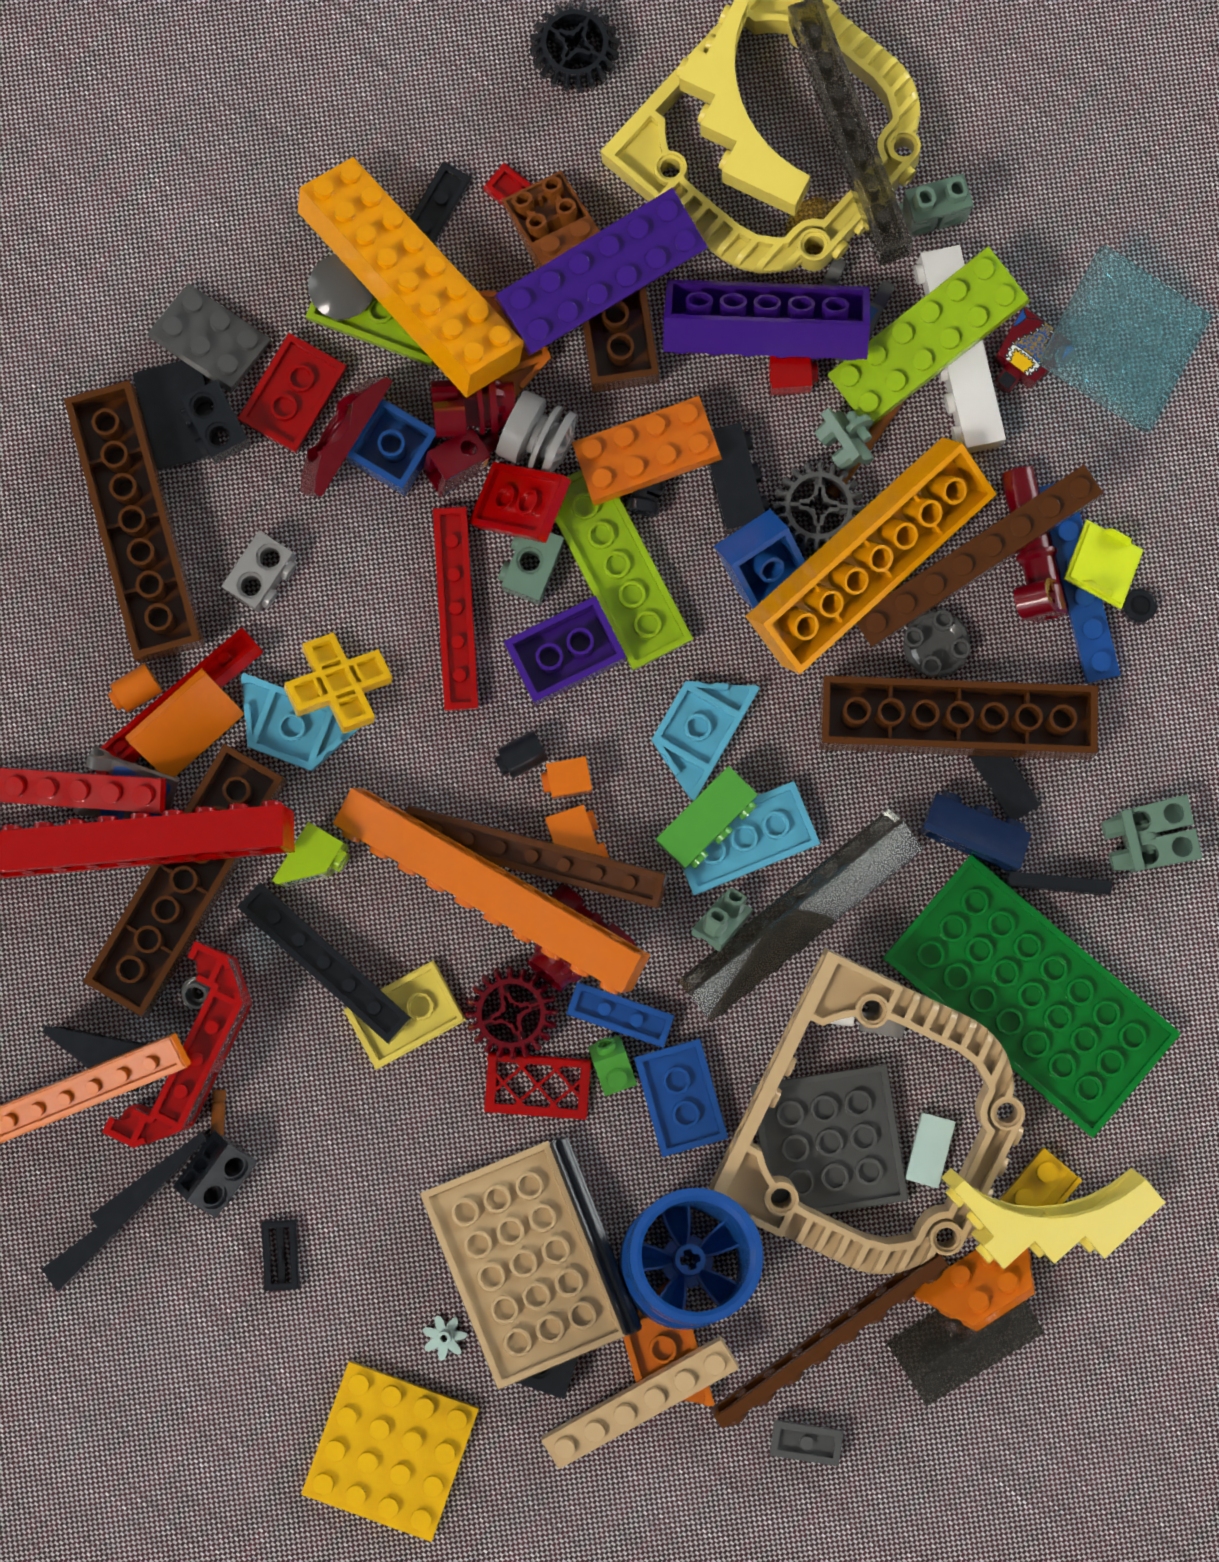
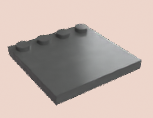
M886 1063L781 1080L778 1088L782 1089L780 1098L774 1108L768 1107L757 1130L759 1145L772 1177L780 1175L790 1179L798 1192L799 1202L823 1214L908 1201ZM758 1084L750 1085L752 1097ZM783 1188L777 1189L773 1192L771 1200L775 1203H783L787 1200L789 1191Z

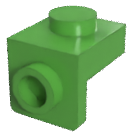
M620 1036L600 1039L588 1047L605 1096L637 1085Z

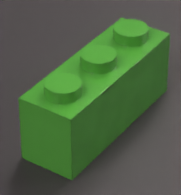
M728 766L655 841L684 870L689 865L695 869L709 855L705 849L713 841L720 844L733 831L729 825L738 816L744 820L757 807L753 801L757 798L758 794Z

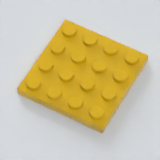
M350 1360L301 1495L432 1542L479 1407Z

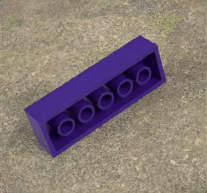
M671 188L498 292L494 299L514 332L524 341L523 347L528 356H531L703 252L708 247L674 188Z
M667 279L663 352H674L676 354L707 353L709 355L735 354L746 357L762 355L779 358H841L849 361L867 359L870 287Z

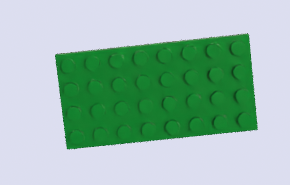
M973 855L967 857L882 957L887 964L926 997L952 1008L986 1027L1005 1050L1012 1071L1091 1138L1096 1136L1181 1034Z

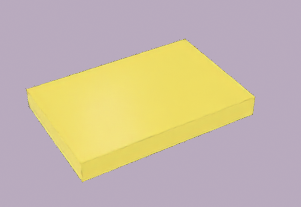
M434 960L380 989L412 1018L390 1044L386 1043L348 1007L343 1009L376 1070L467 1020Z

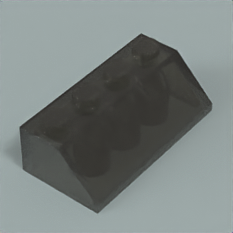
M1024 1301L977 1332L963 1325L960 1320L951 1319L941 1314L937 1309L890 1338L886 1343L920 1399L928 1406L1045 1332L1026 1301Z

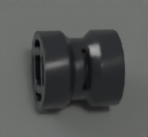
M662 481L634 491L632 496L628 498L625 509L642 516L658 517L661 507L658 500L659 496L664 494L666 483Z

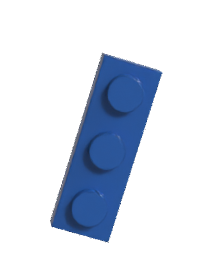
M579 982L576 984L566 1015L664 1048L675 1016Z

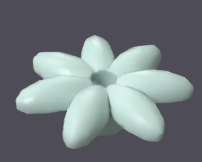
M436 1315V1329L431 1327L423 1328V1333L433 1338L425 1345V1351H431L438 1347V1356L441 1361L445 1359L448 1349L457 1355L461 1354V1349L455 1341L465 1339L467 1333L455 1331L458 1324L457 1317L452 1318L445 1325L442 1317ZM441 1336H447V1340H442Z

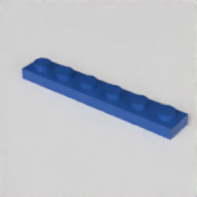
M1055 483L1038 487L1039 493H1042ZM1078 512L1051 530L1049 535L1052 546L1054 548L1057 547L1058 550L1055 560L1085 684L1119 677L1121 674L1102 599L1064 580L1083 528L1081 514Z

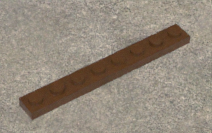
M412 805L407 807L406 813L496 865L650 907H661L669 875L667 873Z
M936 1252L934 1257L924 1264L895 1274L710 1408L721 1428L724 1429L728 1425L733 1427L742 1422L747 1416L746 1412L756 1405L762 1406L768 1403L775 1396L774 1392L783 1385L789 1386L797 1382L803 1376V1371L812 1364L819 1365L830 1357V1351L841 1343L846 1345L855 1340L859 1335V1330L869 1323L871 1325L878 1323L887 1315V1310L897 1303L903 1304L915 1295L914 1290L924 1283L930 1284L939 1279L943 1274V1269L949 1266L942 1255Z

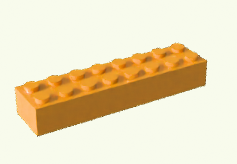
M354 157L299 188L298 213L466 398L519 365L524 341Z
M942 437L745 617L781 666L801 674L997 494L963 443Z

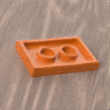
M201 668L126 735L125 738L158 772L176 777L244 715V712Z

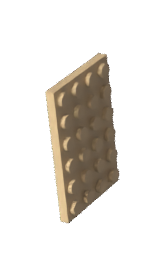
M548 1141L420 1193L498 1390L627 1336L622 1333Z

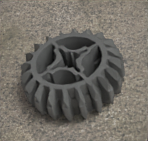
M822 461L817 463V472H812L810 463H805V475H801L797 468L792 469L791 473L795 481L793 482L789 478L784 477L781 482L788 490L776 489L775 495L784 499V501L773 502V509L783 510V513L777 514V516L782 521H786V526L793 532L792 536L795 542L798 537L803 540L800 545V550L805 551L808 542L814 543L813 552L815 553L820 549V543L829 541L855 517L853 513L858 514L864 509L862 505H854V502L863 498L862 492L851 494V490L858 484L857 481L853 480L846 485L843 481L847 478L849 472L844 470L839 477L835 476L836 464H832L829 468V473L823 472L824 463ZM814 482L813 495L810 498L791 501L793 494L801 486ZM825 482L833 484L840 490L845 503H839V501H834L827 497ZM818 491L820 492L822 506L829 508L827 512L825 510L822 511L819 524L817 523L815 509L809 508V504L814 505L815 500H817ZM791 512H798V514L808 516L812 523V533L802 529L793 519ZM837 514H846L844 521L839 527L831 532L822 534L825 518L833 515L837 516Z

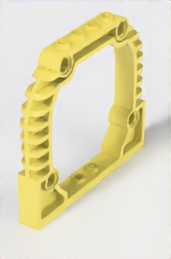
M748 0L749 15L743 28L746 27L755 35L765 33L788 34L789 41L799 49H808L815 45L819 46L870 87L885 105L890 122L878 137L876 162L824 219L811 218L801 221L785 237L755 234L736 223L688 182L685 158L682 154L676 151H669L666 122L662 116L685 93L680 90L679 77L676 76L678 67L600 151L602 163L648 202L674 188L708 249L728 264L738 269L760 274L786 272L800 265L808 271H818L827 266L833 258L839 260L850 246L848 244L849 240L855 234L858 236L862 235L872 222L870 217L878 209L880 211L886 209L894 198L892 193L901 184L905 187L917 172L915 168L919 163L921 148L920 139L917 136L920 120L918 92L909 72L899 60L870 38L867 33L858 28L850 19L841 14L839 6L834 1ZM719 22L695 49L701 52L704 51L709 36L712 33L717 34L721 26ZM801 23H808L812 28L808 31H801L797 26ZM899 147H907L912 153L904 157L898 155L895 150ZM667 168L679 170L678 175L671 178L664 176L662 173ZM814 244L820 246L823 251L817 255H810L805 249L809 245Z

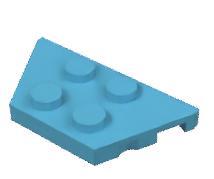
M245 673L241 675L244 716L247 727V747L313 772L360 729L358 728L343 734L329 706L297 717L283 687Z
M684 682L651 741L690 800L694 801L699 795L760 687L756 685H729L728 683Z

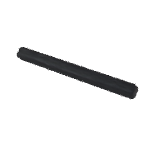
M565 1137L559 1138L550 1143L551 1151L622 1333L624 1335L634 1334L642 1329L641 1322L570 1141Z

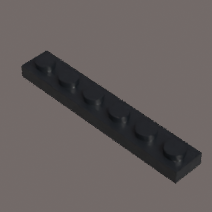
M261 882L237 906L241 912L386 1043L390 1044L412 1020L408 1014Z

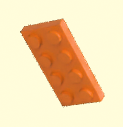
M700 396L572 442L594 506L722 460Z

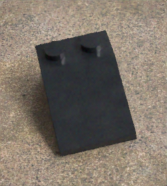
M45 1026L43 1032L88 1068L146 1045V1043L62 1026ZM150 1083L143 1085L141 1087H148L150 1086ZM138 1087V1088H136V1089H133V1090H131V1091H128V1092H130V1093L139 1092L140 1087Z

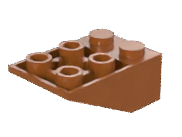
M561 170L502 199V203L537 269L600 231Z

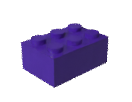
M596 596L504 641L505 648L534 706L626 662V655Z

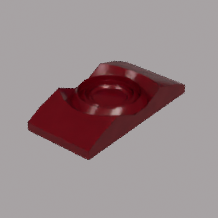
M387 377L370 378L355 387L337 402L336 414L325 428L318 444L307 451L301 475V493L306 496L322 497L392 384V380Z

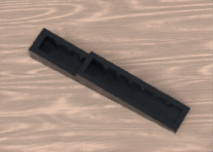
M207 1131L199 1133L90 1215L97 1228L41 1269L57 1292L63 1290L201 1149L210 1136Z

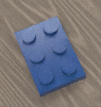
M700 1039L634 1057L662 1157L728 1139Z

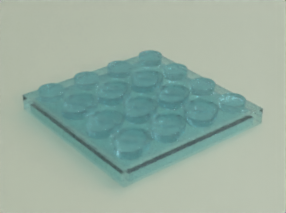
M1107 245L1099 247L1037 364L1142 432H1150L1212 315Z

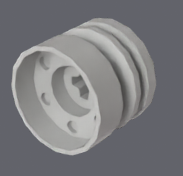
M525 390L516 402L497 444L496 455L517 464L524 454L528 452L531 454L528 468L536 470L541 460H544L541 471L553 473L562 464L575 436L578 414L569 411L562 423H560L563 412L562 406L557 405L547 417L544 415L546 399Z

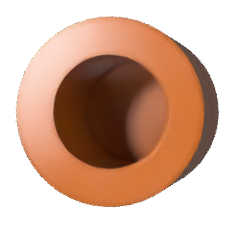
M143 663L110 684L112 691L108 693V696L118 711L124 708L129 713L162 693L163 690L146 663Z

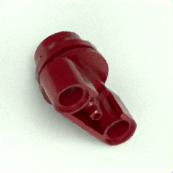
M496 379L467 398L451 380L431 381L436 438L467 436V427L478 426L480 436L485 435V428H490L491 433H499L504 429L516 404L513 381L502 382Z
M560 884L550 895L552 898L636 946L633 939L613 922L608 926L601 921V916L598 913H591L583 906V898L568 886ZM535 944L534 955L528 960V964L547 984L558 991H562L567 984L580 980L582 976L570 969L571 964L562 958L559 961L544 955L541 952L542 946Z

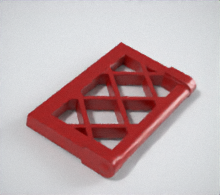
M489 1052L487 1055L488 1066L484 1112L587 1120L590 1069L592 1068L591 1059L530 1055L525 1058L523 1054H517L516 1059L511 1060L509 1053H504L502 1058H497V1052ZM498 1062L517 1063L519 1066L505 1080L497 1073ZM527 1064L548 1065L554 1070L540 1082H537L525 1066ZM561 1067L581 1068L580 1079L571 1085L559 1069ZM520 1070H523L535 1086L519 1098L508 1086L507 1082ZM556 1072L569 1089L553 1101L540 1085ZM498 1079L501 1083L496 1087V1082ZM578 1085H579V1093H578V1092L576 1091V1089H575V1087L578 1086ZM504 1086L516 1102L514 1104L495 1103L496 1091ZM538 1088L551 1104L548 1107L525 1105L522 1101ZM571 1091L578 1097V1109L559 1108L557 1106V1103Z

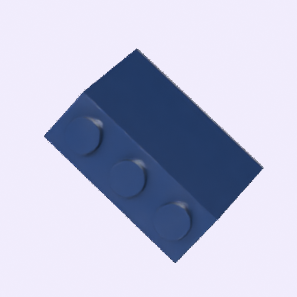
M944 791L942 795L936 793L933 796L918 834L965 854L973 855L975 858L1007 872H1015L1021 868L1032 834L1024 830L1025 824L1011 818H1007L1003 822L993 817L994 811L975 804L974 809L961 804L963 798L948 791Z

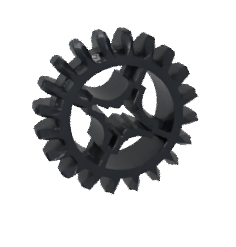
M569 1L565 11L556 4L554 7L555 16L545 11L543 14L545 23L536 22L535 30L538 33L531 34L530 39L534 46L530 48V55L536 57L533 61V66L535 69H542L540 77L543 80L552 76L551 86L553 88L558 86L560 82H563V91L566 93L570 90V85H576L577 92L581 93L583 84L587 83L588 87L593 90L595 88V78L604 83L607 80L605 71L613 72L615 70V65L612 61L619 59V52L616 48L620 46L619 38L613 37L616 34L615 25H608L609 16L607 14L598 18L599 8L597 6L593 7L590 12L586 11V3L584 1L581 2L579 9H574L573 2ZM578 25L576 29L571 31L562 29L567 26ZM591 30L602 43L601 53L594 51V46L587 42ZM549 41L555 43L556 48L562 52L559 64L551 58L547 50ZM580 42L581 48L576 47L569 54V46L574 47L577 43L579 44ZM579 63L588 65L581 69H572L574 65Z

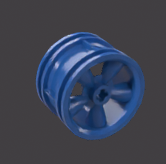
M704 1188L677 1190L655 1201L632 1222L623 1238L619 1254V1269L635 1307L657 1324L681 1330L705 1327L738 1311L754 1293L763 1268L762 1241L750 1215L730 1197ZM690 1209L703 1212L719 1222L703 1241L696 1236L690 1235ZM659 1215H661L662 1221L673 1239L666 1245L664 1250L643 1243L648 1228ZM736 1249L738 1266L735 1281L712 1270V1256ZM684 1252L687 1253L688 1257L695 1258V1263L691 1265L692 1270H689L688 1265H681L680 1259L685 1256ZM663 1269L665 1276L670 1280L659 1296L648 1283L644 1272ZM701 1284L704 1291L717 1306L708 1311H686L687 1288Z

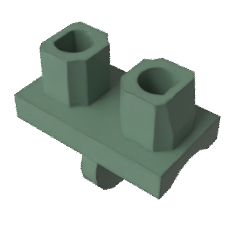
M827 408L821 413L825 421L822 422L814 433L824 446L830 447L837 440L840 442L842 447L832 455V460L840 470L848 471L858 463L868 465L875 459L865 445L866 442L872 439L868 430L873 425V420L869 415L858 417L854 410L850 411L847 415L842 411L834 413L831 408Z
M729 888L692 928L691 935L706 940L709 945L720 952L725 945L731 942L734 935L752 915L753 909L745 905L747 897L734 888Z

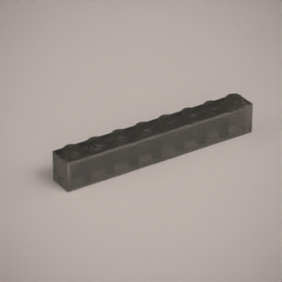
M804 0L788 6V23L878 265L882 266L912 255L913 241L823 1Z
M890 809L886 810L741 928L720 952L714 950L677 980V982L698 1009L712 1022L718 1016L725 1014L729 1007L741 997L752 992L756 985L768 975L779 970L782 964L795 953L806 948L811 940L822 931L829 929L849 909L856 907L871 891L883 885L898 869L910 863L923 848L906 823Z

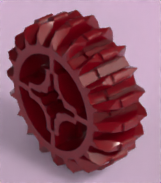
M513 967L507 968V978H502L500 970L496 969L493 972L497 981L492 983L487 976H483L481 979L487 986L486 989L483 991L478 986L472 988L475 993L480 995L478 1001L473 998L467 999V1004L476 1006V1012H465V1017H476L477 1023L467 1027L468 1031H475L479 1028L481 1034L474 1038V1042L480 1043L486 1038L489 1041L484 1047L486 1053H489L494 1045L498 1046L497 1058L503 1057L504 1049H510V1059L515 1060L517 1056L516 1049L521 1048L525 1058L529 1057L530 1053L527 1048L529 1044H532L534 1049L539 1051L542 1047L536 1039L539 1036L546 1041L551 1039V1036L543 1030L545 1026L556 1028L557 1024L553 1021H547V1016L557 1015L558 1009H547L546 1003H551L556 998L554 995L546 998L543 997L542 993L548 990L549 985L545 983L537 988L535 984L539 980V975L534 974L530 981H526L527 969L522 968L520 970L519 978L514 977ZM507 985H521L530 990L536 999L525 1003H517L513 1000ZM498 989L501 1007L495 1014L484 1018L485 1002L489 995ZM505 996H507L509 1003H514V1008L517 1005L520 1008L529 1006L528 1009L521 1011L517 1015L518 1031L514 1023H509L510 1019L505 1021L502 1018L495 1021L496 1017L501 1016L502 1013L507 1011ZM540 1009L538 1026L526 1038L522 1020L529 1012ZM500 1023L507 1024L511 1028L516 1042H505L496 1038L490 1033L488 1027Z

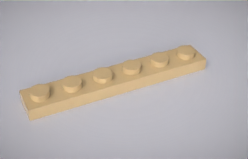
M719 1336L542 1435L541 1441L557 1467L561 1469L739 1369V1364L722 1336Z

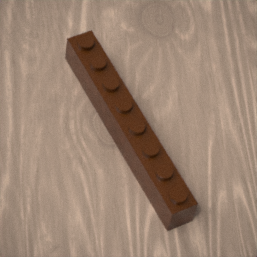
M1085 464L884 597L856 623L871 647L875 648L1101 498L1104 494Z

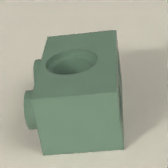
M550 532L547 542L542 543L514 536L511 544V549L515 550L511 562H504L498 580L503 581L501 585L502 591L540 605L565 544L564 537ZM529 555L537 557L540 561L539 566L533 571L524 570L520 565L524 557Z

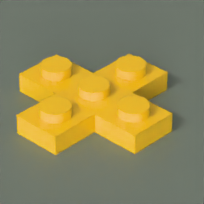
M334 632L302 643V651L313 673L284 683V690L297 717L329 706L343 734L374 723L375 715L364 693L392 683V675L379 649L347 660Z

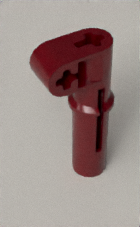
M1032 466L1015 468L1000 475L1009 514L1040 494ZM1049 532L1019 551V555L1015 557L1016 562L1022 565L1026 585L1014 589V602L1020 617L1026 621L1045 622L1068 615L1055 560L1058 550L1057 547L1054 548L1052 546Z

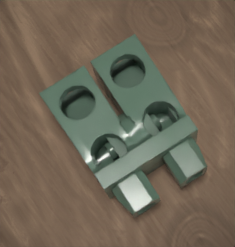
M963 173L905 190L903 203L897 204L896 210L904 237L908 239L933 232L936 225L938 230L967 222L974 205Z
M1187 794L1116 813L1117 816L1101 822L1104 839L1122 836L1125 848L1124 850L1108 853L1112 871L1130 869V873L1203 858L1196 828L1163 836L1160 835V832L1194 824Z

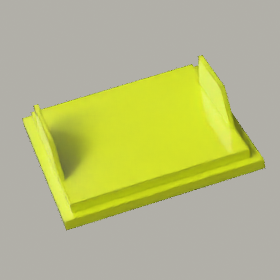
M1085 520L1064 580L1122 609L1143 549L1132 544V538L1113 528L1104 529L1089 520Z

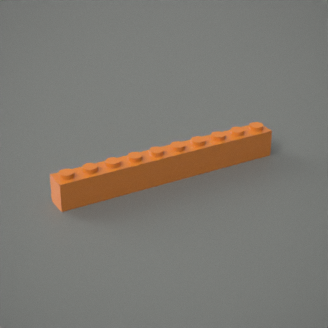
M365 788L350 789L333 823L343 830L341 835L356 843H359L360 840L371 846L369 849L371 853L383 859L392 858L399 863L397 867L409 875H421L427 879L426 885L442 893L445 890L456 896L454 901L468 909L475 907L484 912L483 918L497 926L504 924L513 929L512 935L525 943L533 941L542 946L541 952L544 955L558 961L560 958L571 964L570 969L573 972L586 978L589 975L601 981L599 986L611 994L618 995L619 992H631L650 957V954Z

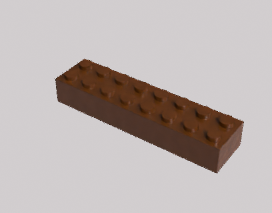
M128 380L63 398L133 658L142 664L206 646L135 387Z
M824 675L820 686L819 750L1091 760L1098 753V686Z
M224 743L183 814L195 813V808L214 807L216 811L228 810V805L237 803L248 804L249 807H260L263 801H277L288 781ZM243 857L151 865L82 982L139 1016L149 1017Z

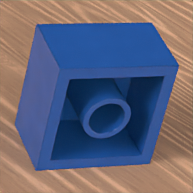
M382 398L346 456L348 463L406 496L423 469L427 452L437 446L440 438H436L435 429Z
M771 509L714 546L738 594L752 609L805 562L789 528Z

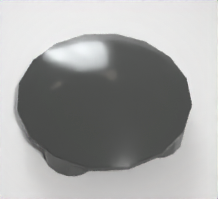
M336 254L323 258L313 268L308 280V293L313 305L322 314L329 316L334 321L350 319L361 314L374 299L372 293Z
M946 610L931 611L909 624L904 634L903 651L908 663L917 672L928 677L942 678L955 673L965 664L971 650L970 636L966 626Z

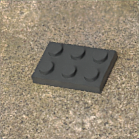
M189 283L148 332L151 340L212 381L217 380L219 385L230 393L235 390L271 345V338Z

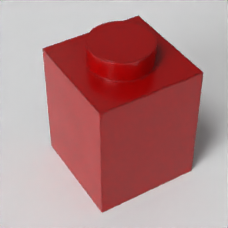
M769 356L770 396L811 393L813 383L818 382L817 362H811L809 357L779 358Z

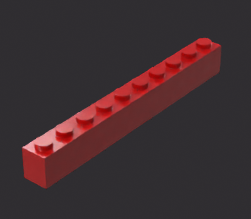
M268 800L261 802L260 807H249L248 804L237 803L228 805V810L216 811L214 807L195 808V813L185 814L181 810H165L162 812V816L151 817V814L133 813L130 814V819L118 820V817L101 816L97 818V822L86 823V820L69 819L65 821V825L54 826V823L37 822L33 824V828L22 829V826L5 825L1 827L0 879L294 853V811L284 806L281 801Z

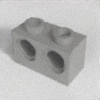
M259 530L221 587L227 593L260 613L263 607L268 609L276 599L278 592L275 589L281 580L287 581L293 574L297 566L294 563L297 557L291 550ZM276 552L280 554V560L276 566L271 568L263 566V558L267 553ZM251 580L260 581L261 589L256 595L248 596L244 593V587L247 582Z

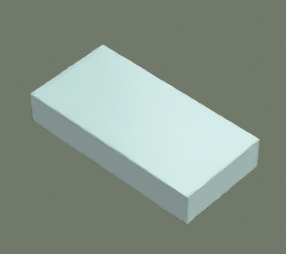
M921 1112L905 1172L906 1180L939 1188L955 1121Z

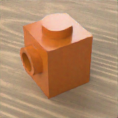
M586 756L546 763L547 772L540 773L544 793L551 792L552 800L592 793Z

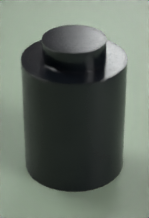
M533 730L497 748L499 756L494 758L502 775L505 776L509 773L512 779L548 761V757Z

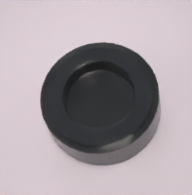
M1135 589L1127 594L1121 610L1128 621L1142 624L1155 615L1157 601L1148 590Z

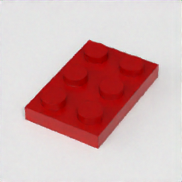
M288 332L237 419L242 424L298 454L348 367Z
M493 462L468 523L477 529L546 543L571 480L561 474Z

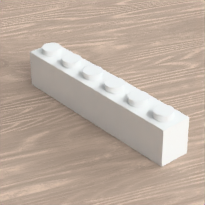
M956 245L920 253L917 265H914V275L917 285H923L925 296L965 265L961 246ZM981 340L938 374L940 382L945 381L948 394H944L946 411L948 414L953 413L955 426L951 427L952 438L954 441L963 443L969 453L1000 447L1006 440L983 340Z

